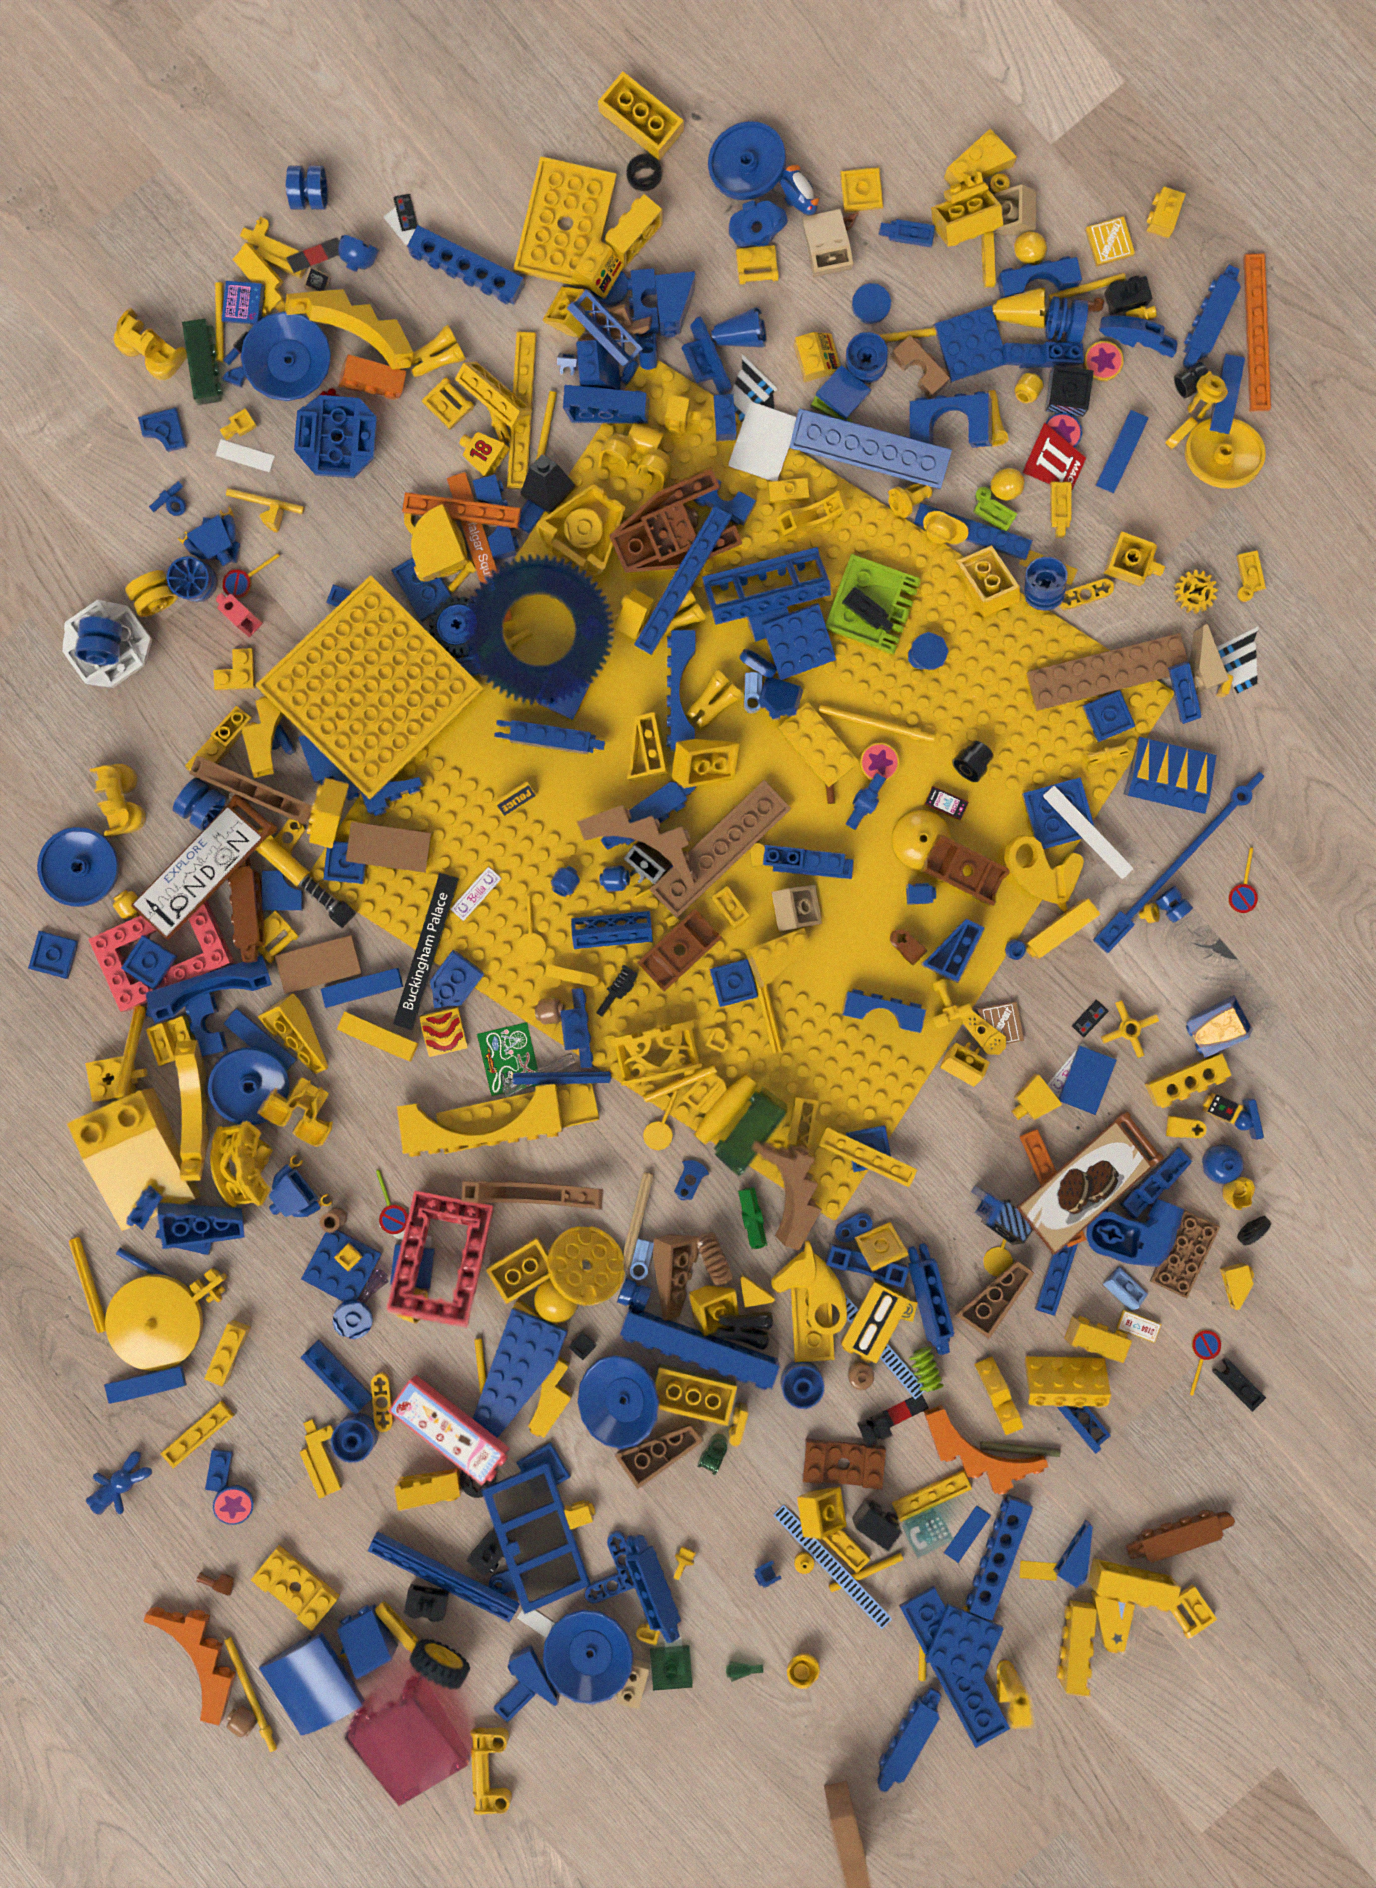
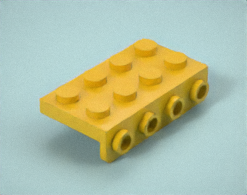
M1025 1356L1029 1405H1055L1057 1407H1104L1109 1405L1111 1391L1105 1358Z

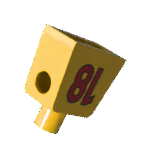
M477 432L473 438L464 434L459 441V444L466 448L462 456L484 477L494 475L510 450L503 442L480 432Z

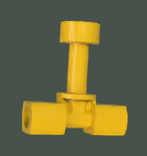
M947 978L932 983L934 991L939 990L945 1005V1009H942L943 1014L933 1017L937 1029L950 1024L949 1022L955 1019H964L974 1015L970 1003L958 1007L957 1004H952L946 989L949 986Z

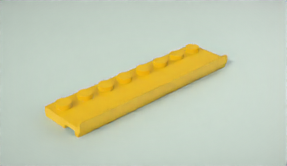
M592 1083L557 1086L563 1128L600 1120ZM536 1091L436 1113L437 1122L449 1130L462 1134L483 1135L492 1133L515 1120L528 1106ZM480 1143V1146L488 1145V1143ZM468 1145L460 1146V1150L457 1151L468 1149ZM443 1148L444 1154L457 1152V1151H450V1152H448V1148Z

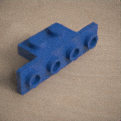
M701 316L697 317L690 325L696 341L684 344L681 349L696 383L713 379L719 395H725L732 388L730 379L726 375L721 359H719L706 324Z
M583 988L572 989L574 1009L560 1011L565 1050L579 1049L581 1068L592 1067L593 1054L590 1051L589 1045L591 1036L587 1028L589 1018L585 1011L586 995L583 992Z

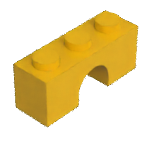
M231 1320L227 1323L204 1377L205 1380L221 1387L229 1381L235 1366V1358L245 1343L251 1328L250 1326L236 1320Z

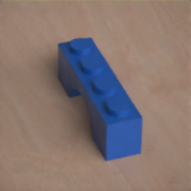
M1066 256L1055 262L1047 260L1041 262L1040 265L1032 266V264H1027L1020 269L1013 270V268L1003 270L997 279L1001 299L1023 293L1027 284L1038 279L1053 283L1059 291L1079 286L1082 277L1078 258Z
M496 475L472 480L478 502L508 506L507 500L502 499L501 492H504L502 481L497 480ZM497 526L496 530L488 537L494 561L517 555L516 549L519 548L517 537H512L511 530L514 528Z
M852 989V992H846L841 1015L863 1019L871 1010L884 1008L895 1015L900 1029L921 1033L926 1012L925 1009H921V1004L910 1002L908 1006L902 1004L903 1000L895 998L886 1001L882 1000V995L871 993V997L863 995L864 991Z
M830 1243L825 1260L827 1266L865 1274L904 1288L909 1271L907 1265L892 1262L871 1271L860 1251Z

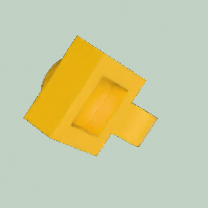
M245 408L229 417L231 424L224 426L220 431L225 440H228L235 433H238L241 437L257 428Z

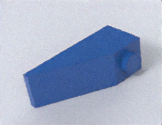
M1086 1519L1053 1569L1057 1576L1076 1588L1086 1581L1089 1569L1093 1526Z
M532 1645L512 1654L508 1662V1669L511 1675H515L519 1682L553 1706L558 1705L559 1695L548 1679L547 1673Z

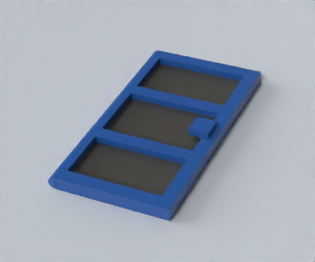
M549 1461L481 1488L524 1614L591 1585L572 1529L570 1530L564 1512V1505Z

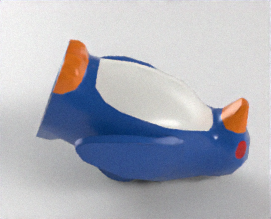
M791 165L784 171L779 180L786 195L785 201L802 213L813 215L817 210L819 198L814 199L813 186L801 174L800 166Z

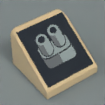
M309 267L304 287L307 291L311 292L326 291L331 277Z

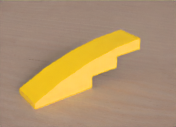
M345 1011L337 1027V1030L409 1062L412 1061L419 1044Z

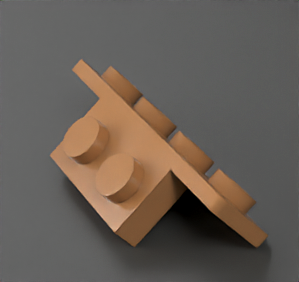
M626 304L607 309L631 335L635 333L643 334L650 329L651 317L632 321ZM596 313L597 322L600 325H607L606 315L604 313ZM611 327V337L613 339H621V331L617 327ZM592 334L578 338V341L597 340Z

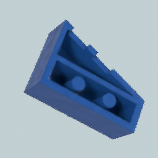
M966 919L922 963V966L959 983L985 927Z

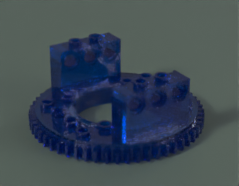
M529 554L528 560L520 556V562L512 558V565L505 561V568L498 565V572L491 570L492 577L485 575L486 583L479 582L482 589L475 588L474 592L477 596L470 597L474 603H468L467 607L472 611L465 612V615L470 617V619L464 620V623L469 625V627L464 628V632L470 633L464 636V639L471 641L466 644V648L472 649L468 655L475 656L471 663H478L475 670L483 671L480 675L481 678L488 677L486 684L493 682V690L500 687V695L506 691V698L514 695V701L516 702L520 697L522 698V704H525L528 699L530 705H533L534 701L537 700L539 706H541L543 700L549 705L550 699H553L555 704H557L559 697L564 702L566 701V695L573 698V691L579 695L581 693L580 687L586 690V682L593 684L591 677H599L596 670L603 671L604 669L600 663H607L603 656H610L606 649H612L613 645L608 643V641L614 639L613 636L609 635V633L614 632V628L608 627L614 623L613 620L608 619L612 612L606 611L610 604H603L607 597L599 596L603 590L595 589L598 585L597 582L590 583L592 576L585 578L586 571L584 570L579 573L578 565L575 568H571V561L564 565V558L557 562L556 556L549 560L547 554L544 559H541L539 554H537L536 559H533L531 554ZM545 595L558 600L568 609L574 621L575 639L573 645L564 657L549 665L536 666L524 663L510 652L504 641L503 623L508 611L516 602L528 596Z

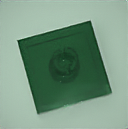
M690 1645L650 1648L653 1691L693 1688Z

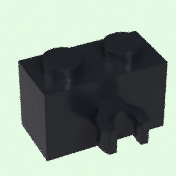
M1133 276L1125 282L1114 281L1109 284L1104 292L1110 315L1147 306L1153 299L1147 276Z
M640 841L633 845L624 858L625 861L634 867L630 872V876L632 877L635 873H639L640 879L638 883L647 878L655 884L672 866V863L659 851Z
M494 1526L467 1558V1562L484 1577L488 1572L492 1574L499 1565L497 1562L501 1557L504 1558ZM506 1535L508 1543H511L513 1540Z
M410 1584L404 1614L415 1619L424 1617L432 1622L443 1621L446 1615L450 1592L443 1589Z

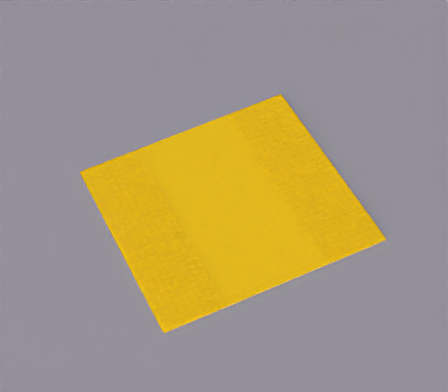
M657 359L658 364L654 369L646 370L639 366L624 391H642L648 395L650 400L648 424H645V426L653 430L658 429V432L664 434L660 450L670 457L672 464L669 478L664 488L712 467L716 479L721 481V487L717 493L720 499L731 501L740 491L756 500L755 507L745 525H735L743 544L707 559L690 589L696 602L682 609L674 616H679L698 603L707 618L677 629L695 630V654L683 671L679 689L680 703L685 716L689 708L707 687L716 669L730 682L710 701L709 705L714 703L731 683L744 694L745 673L757 672L739 658L744 649L754 651L775 666L767 639L755 642L746 617L715 625L705 594L703 576L818 547L820 558L830 580L831 595L787 606V609L791 613L818 603L825 624L851 554L921 579L919 588H914L917 590L916 595H909L903 591L899 595L913 602L912 607L896 603V605L910 610L906 624L890 619V622L904 627L903 632L890 630L887 633L900 639L898 644L886 641L897 646L894 655L827 630L836 660L782 680L801 686L803 693L798 710L809 702L859 762L864 750L875 743L888 744L898 754V771L891 779L884 782L878 792V805L871 814L868 813L867 816L865 815L856 830L847 826L846 822L854 811L853 800L859 790L867 788L871 782L862 773L860 763L833 784L835 803L828 804L825 783L778 729L790 716L783 715L779 719L773 720L769 716L770 712L762 707L756 713H748L744 709V696L722 710L711 722L701 729L695 724L701 715L705 714L702 709L691 720L686 716L688 722L695 729V739L739 743L734 779L696 786L695 790L686 797V806L678 812L673 810L668 814L670 817L667 820L659 823L661 830L658 831L659 834L678 827H682L683 830L687 829L691 840L687 841L688 846L681 849L682 852L686 851L688 853L765 780L791 810L756 843H760L764 847L765 845L846 854V859H854L852 879L773 872V866L766 865L752 867L749 849L678 917L681 922L696 909L722 936V939L665 992L639 966L637 962L679 923L671 927L668 926L665 919L673 914L651 891L635 899V895L654 885L647 878L638 883L640 879L639 873H635L632 877L630 876V884L625 890L615 892L605 890L604 885L601 886L599 880L604 868L622 865L630 874L634 867L625 861L624 858L638 841L636 840L628 846L626 843L624 845L619 844L607 850L601 842L603 837L584 840L577 821L623 805L624 809L628 808L630 810L669 782H675L678 786L680 785L672 778L675 752H671V747H667V735H671V727H667V715H671V707H667V695H671V687H667V675H671V668H667V656H671V648H667V636H671V633L662 637L654 653L650 655L634 645L642 630L633 639L614 628L617 622L614 618L618 610L623 607L621 601L625 594L629 595L633 589H636L655 600L648 614V619L678 568L625 573L616 550L612 546L606 566L601 574L591 576L590 572L582 574L563 564L545 547L547 542L544 538L540 539L536 526L500 579L513 620L494 626L487 602L482 607L490 624L488 629L489 636L485 637L487 640L491 638L497 639L498 636L502 635L510 639L512 636L530 628L533 635L512 646L513 652L509 650L508 653L505 652L504 655L497 657L495 660L493 659L490 665L485 663L478 648L476 653H469V656L479 655L483 674L473 676V678L484 690L389 781H406L420 777L424 787L420 788L421 791L416 794L409 795V793L401 795L402 798L397 801L391 802V800H388L390 808L385 809L386 813L379 816L368 813L362 794H360V797L357 798L337 830L334 841L338 842L349 841L351 822L431 833L426 873L366 865L364 884L323 880L327 847H325L310 870L309 877H312L313 881L319 883L323 890L326 889L328 894L339 901H344L353 910L416 950L439 873L459 878L451 909L488 867L491 868L502 879L464 921L452 910L449 911L434 962L441 966L452 950L457 951L484 973L475 989L563 1046L562 1023L542 1024L536 1019L535 1006L542 999L558 998L561 1004L565 1005L566 1010L574 1009L572 989L583 988V992L586 995L585 1011L589 1018L587 1028L591 1036L589 1045L590 1051L593 1054L592 1065L602 1071H609L611 1077L620 1083L623 1080L615 1046L612 1047L610 1039L693 1020L694 1028H692L699 1063H702V1067L697 1068L696 1072L715 1065L718 1070L715 1074L724 1081L727 1089L745 1074L758 1084L746 1105L711 1142L784 1189V1181L777 1166L773 1162L762 1158L752 1146L755 1141L762 1143L767 1141L776 1148L780 1146L786 1148L794 1097L818 1100L810 1154L815 1159L808 1172L813 1175L812 1179L818 1183L812 1198L817 1201L816 1204L822 1209V1214L831 1220H836L868 1170L853 1172L851 1160L818 1145L826 1127L846 1136V1132L885 1125L887 1138L889 1139L963 1024V1019L958 1018L950 1021V1024L936 1028L933 1017L943 1014L942 1009H945V1005L939 990L934 991L932 983L946 977L923 967L922 963L966 919L985 927L959 983L947 978L949 986L946 989L952 1004H957L958 1007L970 1003L971 1008H973L1005 959L1007 943L1019 937L1042 901L1026 891L1014 879L1011 872L1002 880L996 892V903L994 906H991L942 880L922 872L920 869L906 866L898 859L892 846V833L897 822L903 816L913 811L926 810L939 815L948 825L951 840L1008 868L1004 855L1005 848L1011 839L1019 835L1034 837L1022 794L1081 777L1092 820H1094L1133 760L1138 738H1147L1174 696V692L1159 681L1121 689V694L1135 727L1100 742H1097L1082 706L1114 692L1036 711L1026 675L1027 672L1111 650L1050 611L1037 610L1031 607L1026 602L1022 593H1020L1019 602L984 617L976 606L956 564V561L964 558L963 555L944 543H933L929 540L924 530L907 519L896 515L890 508L799 450L788 448L777 481L807 478L809 499L770 503L768 482L772 481L728 466L743 424L739 420L738 414L735 413L736 440L716 442L713 409L714 395ZM670 394L690 398V412L702 413L700 425L687 421L685 433L680 432V434H672L665 429V415ZM634 423L601 424L568 475L576 487L557 508L594 484L597 487L603 488L609 499H618L626 507L620 522L621 525L660 490L661 475L648 471V467H642L639 475L636 474V469L644 455L637 451L633 454L627 470L624 469V460L607 454L602 467H598L599 455L606 440L614 434H622L628 437ZM839 490H844L850 509L842 513L841 517L802 533L783 536L777 519L778 516L790 509L810 506ZM693 499L683 503V505H688L690 508L694 507L700 518L697 519L698 526L694 529L697 536L712 508L707 505L701 506ZM545 511L539 521L549 515V513ZM815 560L805 562V569L799 571L797 566L793 565L800 583L820 578ZM785 567L786 574L780 576L777 570L766 572L767 579L764 581L759 580L758 575L747 577V585L742 586L745 597L793 585L787 567ZM733 581L728 582L729 588L726 591L721 590L720 584L711 586L716 604L739 599ZM593 614L604 627V630L601 633L595 634L594 639L588 642L577 629V626L580 623H585L587 618ZM926 632L942 637L949 650L943 666L933 670L914 668L908 662L911 644L919 635ZM462 655L461 657H456V656H454L453 658H454V659H458V658H462V657H464V656H463V655ZM553 664L571 672L590 684L573 720L536 702L537 695ZM776 671L773 678L779 679L778 673ZM762 675V689L766 678H769ZM755 699L747 701L750 708L758 706V702ZM820 705L908 728H920L923 732L936 735L934 742L922 739L914 740L907 735L819 712ZM655 712L659 715L670 773L630 781L627 779L630 766L635 716ZM497 720L509 722L516 720L591 732L592 735H596L595 740L605 741L604 750L594 749L593 753L580 754L516 744L506 739L494 737L495 732L510 734L511 729L509 727H500L496 723ZM977 740L985 744L992 751L994 757L987 765V772L979 782H971L955 770L952 760L962 749H966ZM1126 743L1129 756L1112 759V762L1107 763V761L1089 766L1087 753L1103 750L1107 746L1111 748ZM524 782H528L536 793V797L508 815L503 816L494 804L495 801ZM932 786L969 802L960 821L924 805ZM921 835L920 841L926 842V836ZM1080 840L1043 849L1050 868L1062 864L1065 858L1070 853H1073ZM1027 843L1021 845L1016 852V862L1020 867L1027 866L1033 858V850ZM966 865L963 868V874L969 876L972 869L969 865ZM570 866L577 871L580 882L572 895L562 897L552 890L551 880L558 868ZM929 883V886L936 888V899H933V903L907 905V884L913 886V884ZM815 885L822 924L802 927L806 931L811 947L767 984L783 1048L782 1052L774 1054L771 1051L759 997L720 1007L710 969L747 959L746 950L802 929L778 931L772 892ZM727 886L750 916L745 924L735 929L711 898ZM528 895L531 897L532 933L540 935L546 944L544 956L536 962H526L521 959L516 949L520 937L528 933ZM650 911L653 942L574 949L571 918ZM647 918L638 919L636 922L638 924L647 923ZM623 920V921H618L616 924H617V925H624V924L627 923V922H625V921ZM601 922V923H598L596 926H598V927H604V926L607 925V924L604 923V922ZM585 924L576 925V929L587 927ZM900 929L908 931L912 937L926 948L927 952L914 966L891 944L890 935L893 931ZM903 934L896 935L898 937L897 942H903ZM678 944L674 947V953L677 956L685 954L686 949L683 945ZM547 964L597 975L600 977L601 983L597 987H591L545 976ZM625 965L638 974L636 982H634V988L631 992H627V995L622 999L616 997L606 1013L601 1017L596 1012L606 999L605 997L610 993L606 989L613 985V981H616V977H618V974L623 969L622 966ZM852 989L864 991L863 995L871 997V993L882 995V1000L886 1001L895 998L903 1000L902 1004L908 1006L910 1002L921 1004V1009L926 1010L921 1033L900 1029L895 1015L884 1008L871 1010L863 1019L841 1015L846 992H852ZM715 1027H721L726 1033L725 1038L729 1041V1048L725 1052H718L705 1046L712 1029ZM682 1031L681 1045L686 1046L684 1034ZM667 1036L663 1039L664 1044L674 1046V1043H669L671 1041L670 1037ZM652 1038L651 1047L642 1058L660 1067L667 1060L672 1050L662 1048L657 1043L656 1038ZM638 1043L637 1046L641 1050L636 1052L639 1054L646 1048L645 1044ZM625 1047V1051H626V1055H627V1059H628V1058H630V1057H632V1056L629 1054V1052L627 1051V1049H626V1047ZM579 1049L571 1050L579 1056ZM687 1049L679 1050L678 1054L681 1053L686 1056V1058L680 1059V1063L682 1065L689 1064L690 1060ZM635 1060L628 1063L631 1077L640 1074L638 1068L632 1070L633 1066L637 1063ZM672 1063L666 1071L677 1069V1067ZM646 1069L644 1076L655 1073ZM684 1072L643 1081L637 1087L630 1088L629 1084L625 1086L643 1097V1095L689 1075H684ZM696 1082L678 1089L669 1115L694 1131L697 1130L706 1113L696 1111L683 1097ZM673 1092L649 1102L666 1112ZM803 1102L802 1113L806 1117L812 1112L813 1104ZM803 1121L799 1124V1133L802 1136L809 1132L810 1126L806 1121ZM802 1140L796 1144L797 1147L799 1145H803L806 1147L805 1143Z

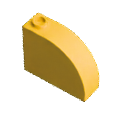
M441 504L426 512L414 528L411 538V551L416 564L414 570L417 577H421V579L427 582L466 565L469 561L448 509Z

